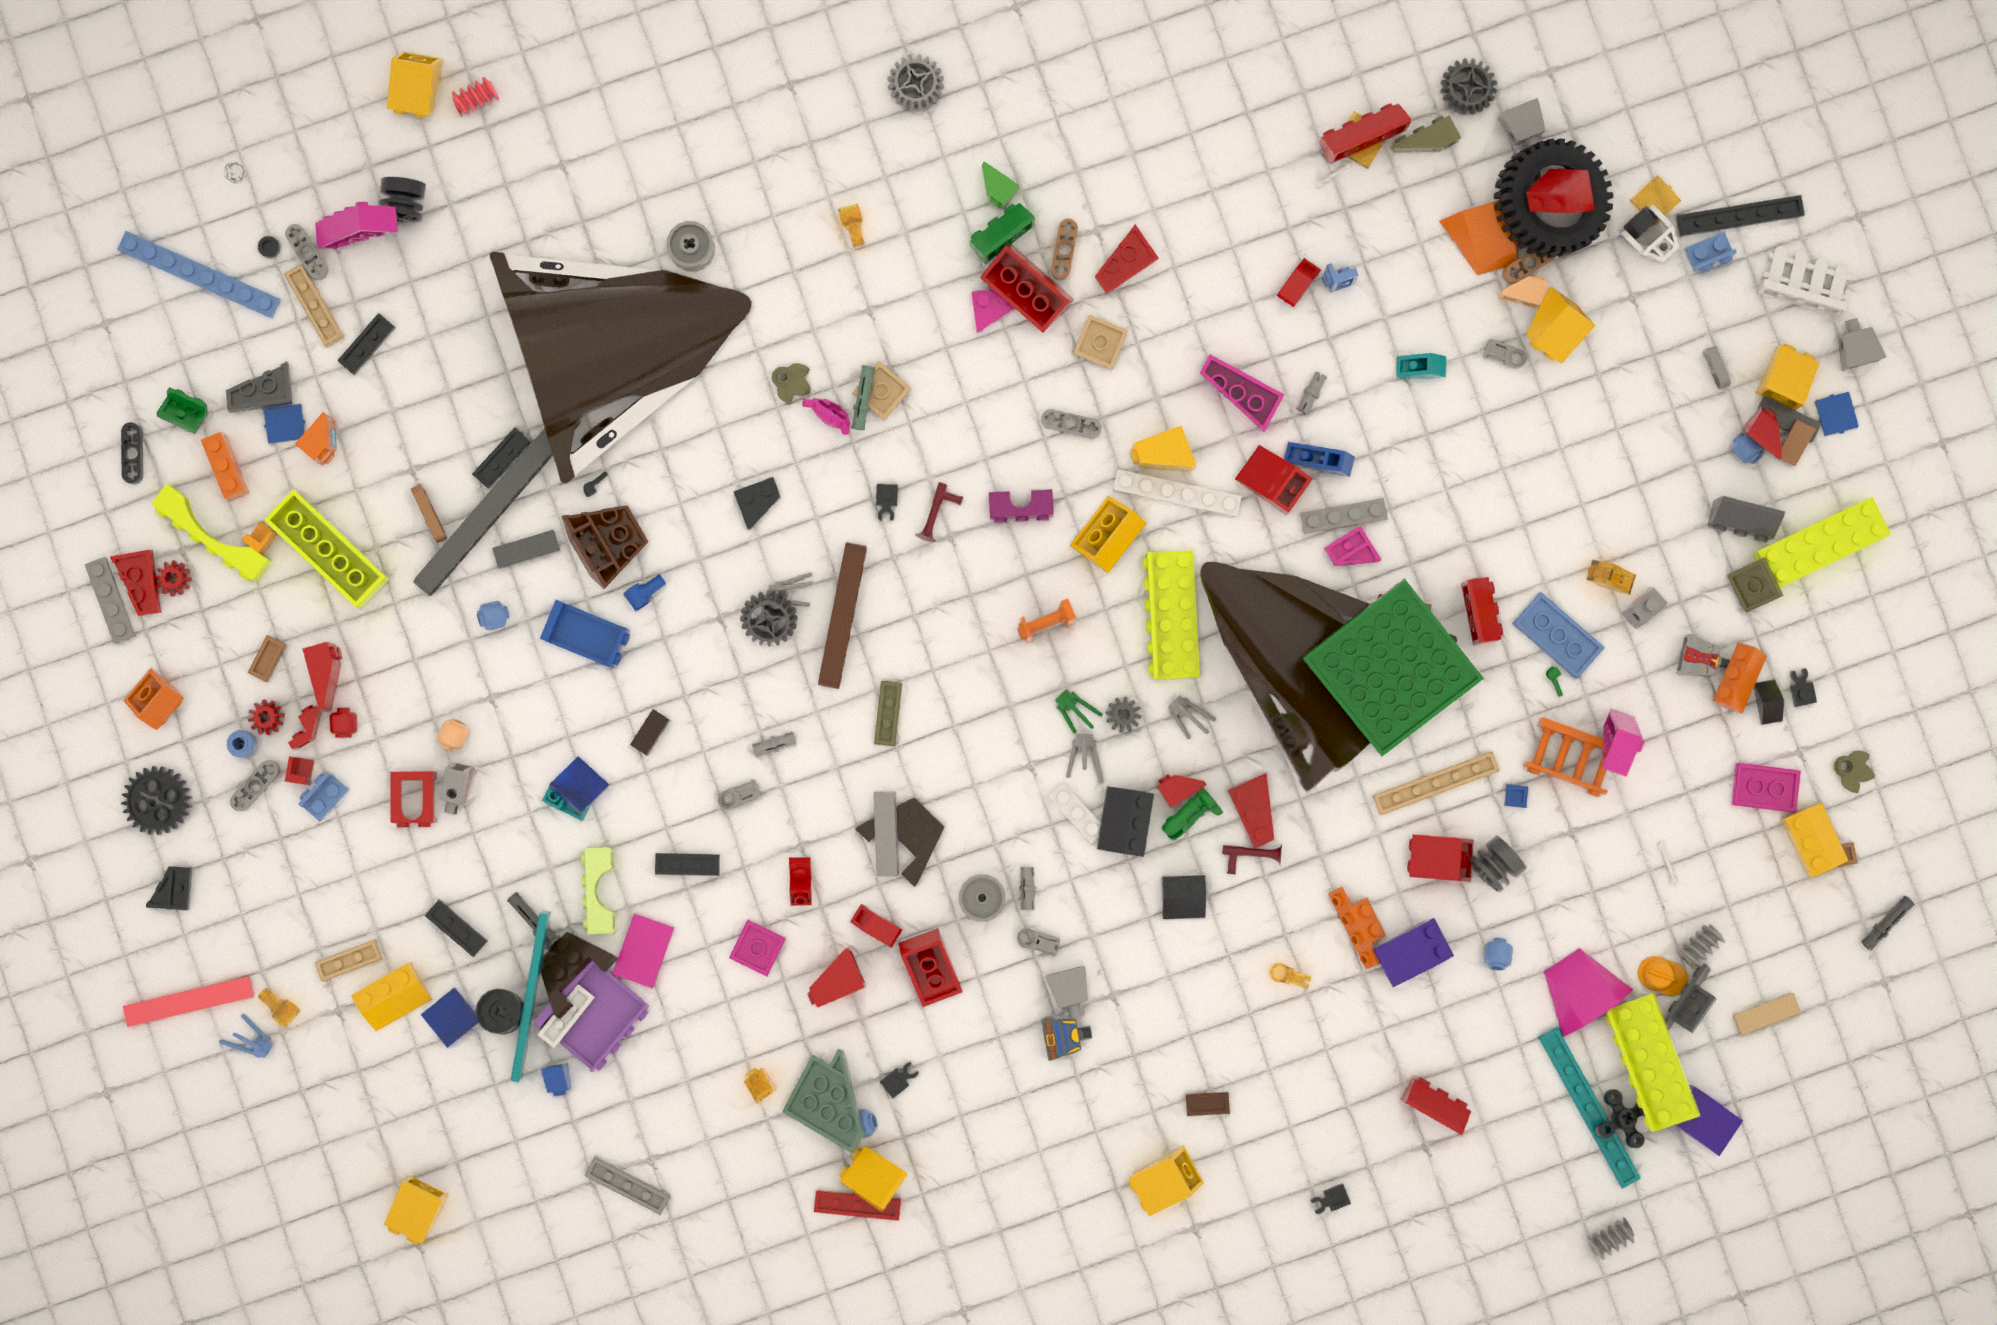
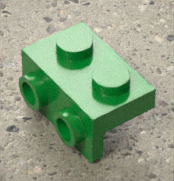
M171 387L167 389V397L156 412L158 418L193 434H196L208 415L207 404L199 398H192L183 391Z

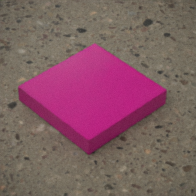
M747 920L729 958L768 977L786 938L751 920Z

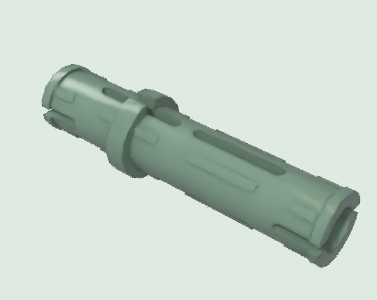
M862 365L856 404L853 405V410L855 411L851 426L852 429L862 431L865 430L867 412H870L868 405L875 370L874 367Z

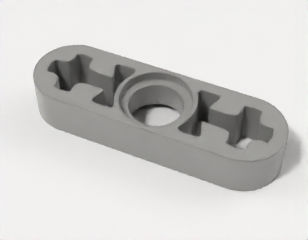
M298 224L288 226L285 236L308 274L315 280L324 279L328 275V267L306 231ZM293 230H296L297 232L301 231L298 235L300 239L303 241L302 243L299 244L296 238H291V236H293ZM307 246L311 247L312 255L308 258L302 257V249ZM315 261V263L319 267L323 266V268H321L322 273L319 275L317 273H313L315 271V268L313 264L309 262Z
M1054 409L1044 411L1041 416V423L1045 428L1084 438L1095 439L1100 435L1102 429L1100 422L1096 419ZM1054 414V418L1060 420V415L1065 416L1062 420V428L1058 427L1059 422H1052V425H1049L1045 417ZM1073 418L1077 421V427L1074 430L1066 428L1065 422L1067 419ZM1081 420L1085 421L1084 426H1090L1091 423L1095 424V428L1098 431L1089 434V430L1083 428V433L1078 432Z
M272 760L262 762L231 796V807L236 811L248 810L279 776V764ZM266 765H267V766H272V765H273L274 767H273L272 770H273L274 773H273V774H267V775L264 777L265 779L268 780V781L265 783L264 779L261 778V777H259V776H257V775H258V774L264 775V774L266 773V771H267V769L265 768ZM255 779L261 784V788L257 792H253L250 789V783ZM247 793L253 795L252 798L247 796L244 799V806H237V797L243 798Z

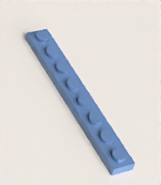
M125 231L117 248L118 251L271 319H273L281 299L128 231Z

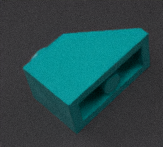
M1434 353L1397 356L1396 377L1418 379L1446 377V356Z

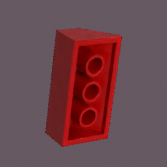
M1390 103L1381 107L1380 112L1375 114L1369 112L1363 115L1361 120L1357 122L1351 120L1344 123L1339 130L1330 129L1324 132L1323 137L1320 139V145L1329 164H1333L1406 132L1412 121L1410 116L1399 103L1396 105Z
M1012 244L1006 245L979 277L1042 333L1063 314L1074 300Z

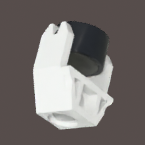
M1654 204L1649 208L1647 206L1642 208L1623 226L1625 230L1621 235L1642 256L1664 262L1680 247L1673 224ZM1657 220L1661 222L1662 234L1650 245L1645 246L1637 243L1636 239L1646 232ZM1661 243L1666 245L1665 251L1660 250Z

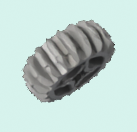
M912 54L909 55L910 61H906V58L902 57V65L895 62L896 69H890V73L893 76L888 77V82L892 83L888 85V90H894L890 94L891 98L897 97L895 100L897 105L903 101V109L910 105V111L912 112L915 106H918V110L922 111V105L924 104L929 109V101L936 104L937 99L934 96H942V93L939 91L944 89V84L939 83L944 81V76L939 75L941 68L934 69L936 67L935 61L928 64L929 57L921 61V54H918L917 60L913 59ZM913 68H921L926 70L928 73L924 72L918 74L913 70ZM906 71L908 80L899 88V79ZM912 77L919 82L920 90L918 86L916 87L915 84H912ZM932 78L933 86L930 92L925 94L923 87ZM914 92L920 98H911L904 93Z

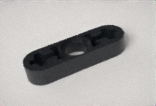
M129 422L124 424L121 429V474L125 482L135 485L143 479V431L139 425ZM131 427L137 431L136 434H133V441L137 442V445L127 444V441L131 442V436L127 434V431H131ZM130 448L137 449L138 454L135 459L127 457V451ZM127 462L132 464L138 463L137 466L133 465V471L137 472V476H134L133 480L128 477V473L132 472V466L127 465Z

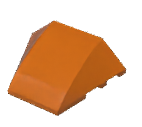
M1499 200L1463 210L1439 221L1451 236L1452 241L1461 250L1462 255L1476 275L1505 268L1518 259V247L1516 245L1519 240L1511 242L1508 237L1512 233L1510 231L1504 233L1501 227L1506 225L1504 220L1498 222L1496 218L1501 215V210H1494V205L1499 203Z

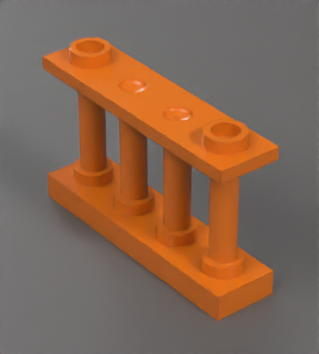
M1069 599L1060 601L1057 611L1028 623L1024 617H1021L1018 624L1019 628L1017 629L1021 640L1026 639L1028 644L1032 640V634L1058 623H1065L1066 627L1073 625L1076 621V616Z
M1544 717L1539 718L1537 726L1542 728L1541 731L1543 733L1533 762L1526 761L1523 763V766L1528 768L1527 771L1535 775H1539L1541 772L1588 789L1587 793L1596 797H1600V794L1607 795L1608 790L1600 788L1606 773V769L1602 768L1604 760L1601 759L1592 785L1580 781L1591 750H1594V747L1602 750V754L1606 753L1602 749L1604 740ZM1555 732L1562 735L1561 739L1563 741L1553 769L1550 770L1540 765L1550 737ZM1574 740L1582 742L1581 746L1583 748L1572 777H1569L1560 772L1571 742L1573 743Z

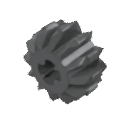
M1127 697L1123 698V704L1120 703L1119 698H1115L1117 707L1109 703L1108 706L1113 711L1105 712L1106 715H1112L1113 717L1107 719L1106 722H1115L1111 728L1113 730L1120 725V733H1123L1124 726H1126L1128 732H1131L1130 723L1137 727L1139 724L1133 719H1141L1142 717L1139 714H1134V712L1141 709L1140 706L1133 709L1132 706L1135 704V700H1132L1128 705ZM1127 710L1129 712L1127 714L1129 715L1128 720L1126 718L1120 720L1118 718L1120 716L1118 711Z

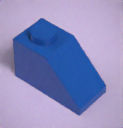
M568 1063L546 1066L541 1069L547 1093H553V1096L566 1095V1091L571 1089Z

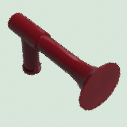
M939 482L926 525L915 536L925 541L936 542L933 538V527L943 499L961 506L963 496L946 492L948 485Z
M1282 844L1276 849H1256L1223 845L1222 854L1229 855L1227 874H1236L1237 856L1271 858L1281 865Z

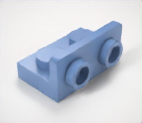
M1725 232L1684 249L1693 271L1701 270L1702 273L1713 269V264L1720 262L1723 265L1732 261V256L1737 253L1736 249L1732 250Z
M1330 263L1326 266L1322 280L1325 288L1329 287L1332 293L1355 285L1359 274L1356 267L1352 269L1345 267L1338 270V274H1335L1333 265Z
M328 772L325 774L321 773L314 780V787L311 790L307 789L299 798L301 801L298 803L300 807H304L319 822L326 817L349 791L342 782Z

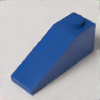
M1288 442L1284 459L1295 466L1350 477L1355 456L1342 450Z

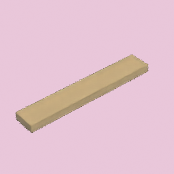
M1491 751L1372 795L1379 815H1383L1499 772L1500 770Z

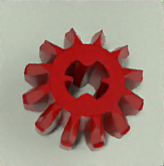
M172 560L171 565L168 562L163 563L165 569H157L161 576L157 575L155 579L161 580V582L156 586L157 588H163V594L170 593V596L175 597L176 593L179 595L184 594L183 588L190 589L186 582L192 581L193 578L187 577L191 570L184 569V563L181 562L178 565L177 561ZM171 575L177 576L175 583L170 581V579H173Z
M265 699L261 701V705L254 703L256 711L250 709L249 713L254 714V716L248 718V722H255L251 729L255 730L258 728V734L262 735L265 731L268 736L271 735L272 730L279 732L277 724L284 725V722L279 721V718L285 717L284 713H278L282 706L278 705L275 707V701L271 700L268 704ZM264 714H268L270 717L269 721H265L263 718Z

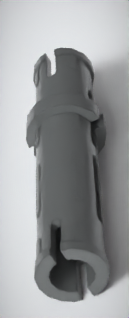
M1904 895L1878 924L1873 926L1872 931L1861 943L1868 950L1872 951L1880 940L1886 938L1889 935L1888 932L1915 905L1914 902Z

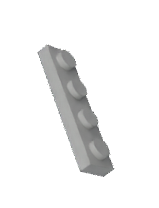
M1384 498L1300 513L1304 534L1388 519Z
M102 557L84 564L113 643L117 644L136 637L107 558Z

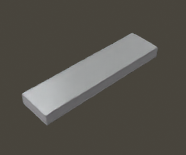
M874 791L877 876H898L896 791Z
M594 1156L585 1174V1177L659 1215L662 1214L671 1196Z

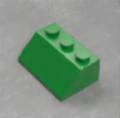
M1020 202L1017 205L1011 204L1003 211L1005 213L999 219L997 216L987 223L988 227L985 230L981 231L979 229L970 237L972 239L970 240L971 248L985 265L995 258L1006 245L1013 244L1035 227V217Z

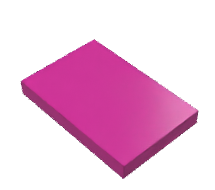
M1736 763L1731 805L1796 813L1801 771Z
M634 913L612 974L653 988L675 927Z

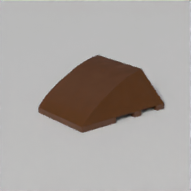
M628 505L561 516L571 545L590 577L603 590L649 542Z

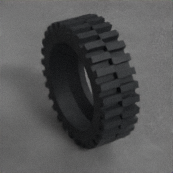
M1554 138L1546 141L1542 140L1513 155L1511 160L1505 163L1504 167L1506 169L1501 170L1498 175L1502 179L1496 181L1495 188L1500 190L1494 193L1493 199H1499V203L1494 205V210H1501V215L1496 218L1498 222L1504 220L1506 225L1501 227L1504 233L1507 231L1512 233L1508 239L1511 242L1519 240L1516 246L1519 249L1528 247L1526 253L1530 255L1537 252L1536 257L1542 258L1547 256V258H1554L1583 249L1600 236L1599 233L1606 228V225L1603 223L1610 220L1611 215L1606 212L1613 210V204L1608 203L1609 199L1614 198L1613 192H1607V188L1612 186L1611 180L1605 182L1604 176L1608 175L1606 169L1600 171L1598 168L1603 163L1600 159L1592 160L1595 156L1592 151L1584 153L1586 147L1582 144L1575 147V141L1570 140L1565 143V139L1562 138L1555 141ZM1559 165L1570 170H1588L1595 209L1583 212L1580 219L1571 226H1551L1542 221L1535 212H1530L1526 192L1531 188L1532 181L1537 173L1547 166Z

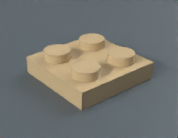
M1089 314L1073 355L1112 370L1128 330Z
M878 361L874 366L875 370L868 407L885 421L912 388ZM858 386L852 392V395H854L856 398L858 393Z

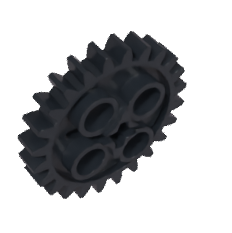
M152 766L150 772L148 768H143L144 774L135 772L137 779L129 778L132 783L131 786L124 785L129 791L128 793L121 794L127 798V801L121 802V805H127V809L123 813H130L126 820L135 821L132 826L133 828L141 825L140 832H145L148 828L149 835H153L155 830L157 835H162V830L165 833H170V826L173 829H178L176 822L185 823L182 816L190 815L185 809L192 807V805L187 803V800L193 797L186 795L191 788L183 787L187 781H179L181 774L177 773L173 776L174 769H169L166 772V767L161 766L158 772L157 766ZM153 780L156 784V789L150 792L148 790V783ZM172 789L175 792V798L169 801L167 793ZM142 791L151 797H158V800L172 805L174 809L171 810L163 804H156L154 800L141 796L140 792ZM142 800L147 804L143 812L138 807L139 802ZM161 809L166 812V817L162 821L158 818V812Z

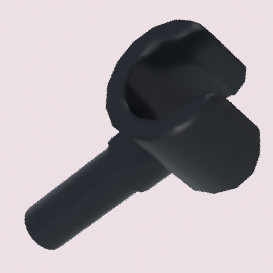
M605 471L595 480L583 486L586 497L597 493L594 486L608 475Z

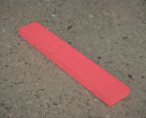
M250 976L125 1005L123 1010L127 1027L252 998L254 993Z

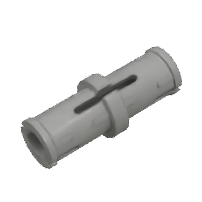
M1317 371L1314 372L1308 388L1305 387L1303 391L1305 394L1296 410L1302 412L1306 405L1303 411L1305 415H1309L1315 399L1319 398V391L1327 379V376L1322 374L1319 381H1317L1320 376V372Z
M793 731L781 736H771L768 740L752 744L755 756L758 757L773 751L775 753L779 752V749L796 745L797 742Z
M1020 867L1021 886H1019V891H1021V910H1034V891H1036L1033 876L1034 867Z

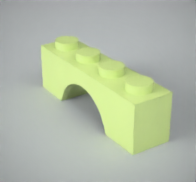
M586 848L585 853H581V864L585 866V874H582V887H586V896H583V909H587V917L583 918L584 930H587V934L616 933L615 911L606 908L600 902L597 894L599 880L606 872L613 869V848Z

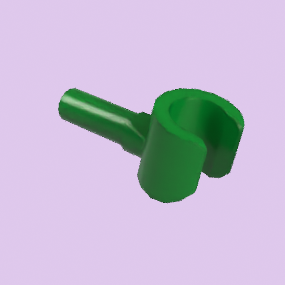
M1552 666L1546 671V676L1554 685L1558 697H1561L1563 693L1556 679L1561 675V672L1557 667Z

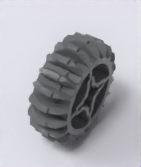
M1466 58L1462 60V65L1459 61H1455L1454 67L1450 65L1447 68L1448 72H1444L1442 75L1445 79L1440 82V85L1444 86L1441 88L1440 93L1447 94L1443 97V101L1450 100L1447 107L1456 106L1454 109L1455 113L1459 109H1462V115H1466L1468 110L1471 115H1474L1475 109L1481 113L1483 107L1488 108L1490 106L1489 102L1494 101L1495 97L1492 94H1496L1497 89L1493 86L1497 84V81L1491 80L1495 76L1494 72L1487 73L1490 69L1489 66L1481 67L1483 61H1480L1478 65L1475 64L1474 58L1471 59L1470 64H1468ZM1468 72L1466 79L1453 81L1457 74ZM1475 74L1482 79L1483 83L1476 81ZM1468 81L1471 84L1470 87H1472L1469 93L1466 89L1467 87H1464ZM1453 88L1462 94V100L1456 96ZM1484 93L1480 100L1470 102L1473 94Z
M767 590L766 595L759 591L758 598L755 595H751V601L746 600L744 604L746 607L741 609L743 615L740 616V621L744 622L741 627L744 630L747 629L746 637L753 635L752 642L759 639L760 646L763 645L764 641L767 642L769 647L773 641L777 646L780 645V639L786 642L787 636L793 635L792 629L797 627L795 623L798 621V616L795 615L796 607H791L793 604L792 600L785 602L786 595H783L781 598L778 597V591L774 595H771L770 590ZM770 605L776 606L779 609H773ZM761 606V614L757 615V618L752 619L754 610ZM766 614L767 616H770V618H773L772 623L771 621H768V618L765 619ZM786 618L785 625L781 629L777 630L776 623L780 622L781 619ZM762 627H763V628H766V629L768 630V632H767V631H763V630H761V629H759V628H762Z

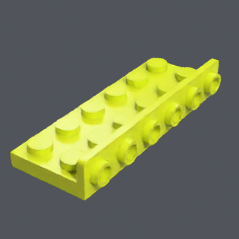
M1193 550L1147 552L1146 557H1143V570L1147 569V578H1144V591H1148L1149 599H1145V611L1149 612L1150 620H1146V632L1151 633V641H1147L1148 654H1152V663H1148L1149 675H1153V680L1200 678Z
M1655 993L1608 1010L1605 1018L1615 1033L1613 1040L1622 1052L1621 1061L1623 1066L1628 1068L1630 1074L1628 1080L1631 1087L1635 1088L1637 1092L1636 1101L1639 1108H1642L1645 1117L1643 1119L1647 1129L1655 1132L1699 1117V1110Z

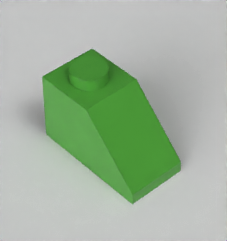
M984 161L982 163V173L987 198L989 199L988 202L997 209L1001 207L1005 210L1019 190V184Z

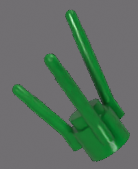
M1066 689L1055 699V702L1058 704L1056 708L1061 712L1074 734L1077 731L1065 709L1067 711L1072 709L1090 729H1093L1094 726L1075 706L1077 702L1101 717L1103 715L1096 708L1078 697L1074 691L1070 693Z

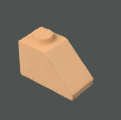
M1539 275L1528 276L1502 290L1498 298L1539 309L1546 295L1549 282Z

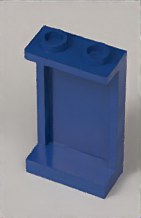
M555 600L540 639L613 669L614 665L618 666L622 654L620 650L623 645H627L630 634H628L629 629Z

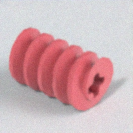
M482 77V85L476 80L475 88L467 84V92L462 88H459V96L454 91L452 92V100L461 118L462 110L468 115L470 114L469 107L474 111L477 110V103L485 107V99L490 104L493 103L492 96L500 100L491 81Z

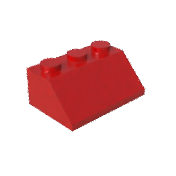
M1489 577L1462 582L1461 588L1473 646L1501 640L1503 627L1497 620L1499 607L1497 602L1493 600L1492 594H1495L1493 581L1490 582Z
M1412 1077L1400 1100L1458 1134L1463 1135L1471 1111L1466 1108L1468 1104L1458 1098L1455 1101L1448 1098L1449 1093L1439 1087L1437 1090L1430 1088L1429 1085L1431 1083L1421 1077L1418 1080Z

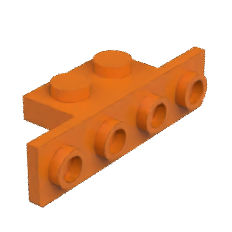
M1343 886L1330 891L1328 894L1331 902L1340 916L1341 923L1346 928L1360 961L1366 969L1379 965L1380 963L1371 944L1382 939L1386 934L1368 898H1364L1352 905Z

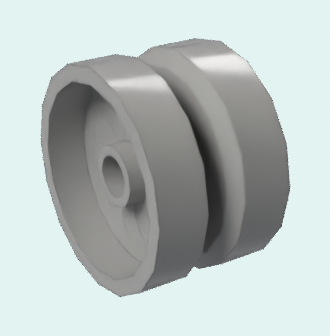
M685 221L671 229L667 237L666 247L671 260L678 268L686 272H697L705 269L712 262L715 256V244L710 232L704 225L695 221ZM693 244L695 247L692 249L691 247L688 248V246Z
M978 874L970 877L962 885L959 892V904L962 911L969 918L976 921H988L994 919L1002 912L1005 905V891L1002 884L996 878ZM980 894H985L986 900L984 902L979 901L978 896Z

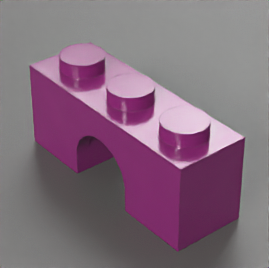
M1052 489L1031 490V502L1023 508L1012 504L1010 491L989 492L990 520H994V523H1007V519H1015L1016 522H1028V518H1037V521H1049V517L1054 516Z

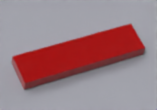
M816 1190L814 1212L899 1221L901 1198H891L881 1212L856 1194Z

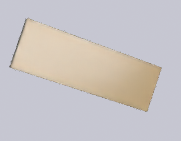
M374 939L316 961L315 965L321 981L324 982L383 959L377 940Z
M1790 993L1733 1015L1739 1034L1745 1035L1801 1014V1010L1794 993Z

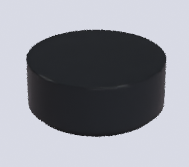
M265 236L258 243V251L266 258H274L280 252V243L274 237Z

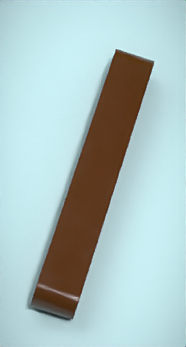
M850 542L845 544L819 674V686L834 689L840 688L866 557L867 546Z

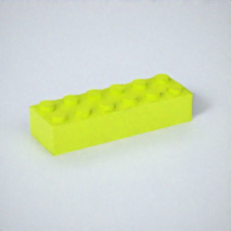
M294 489L264 519L272 529L358 609H362L390 580L382 570L323 514Z
M1870 497L1752 553L1755 561L1766 558L1781 588L1890 536L1891 533L1873 497Z

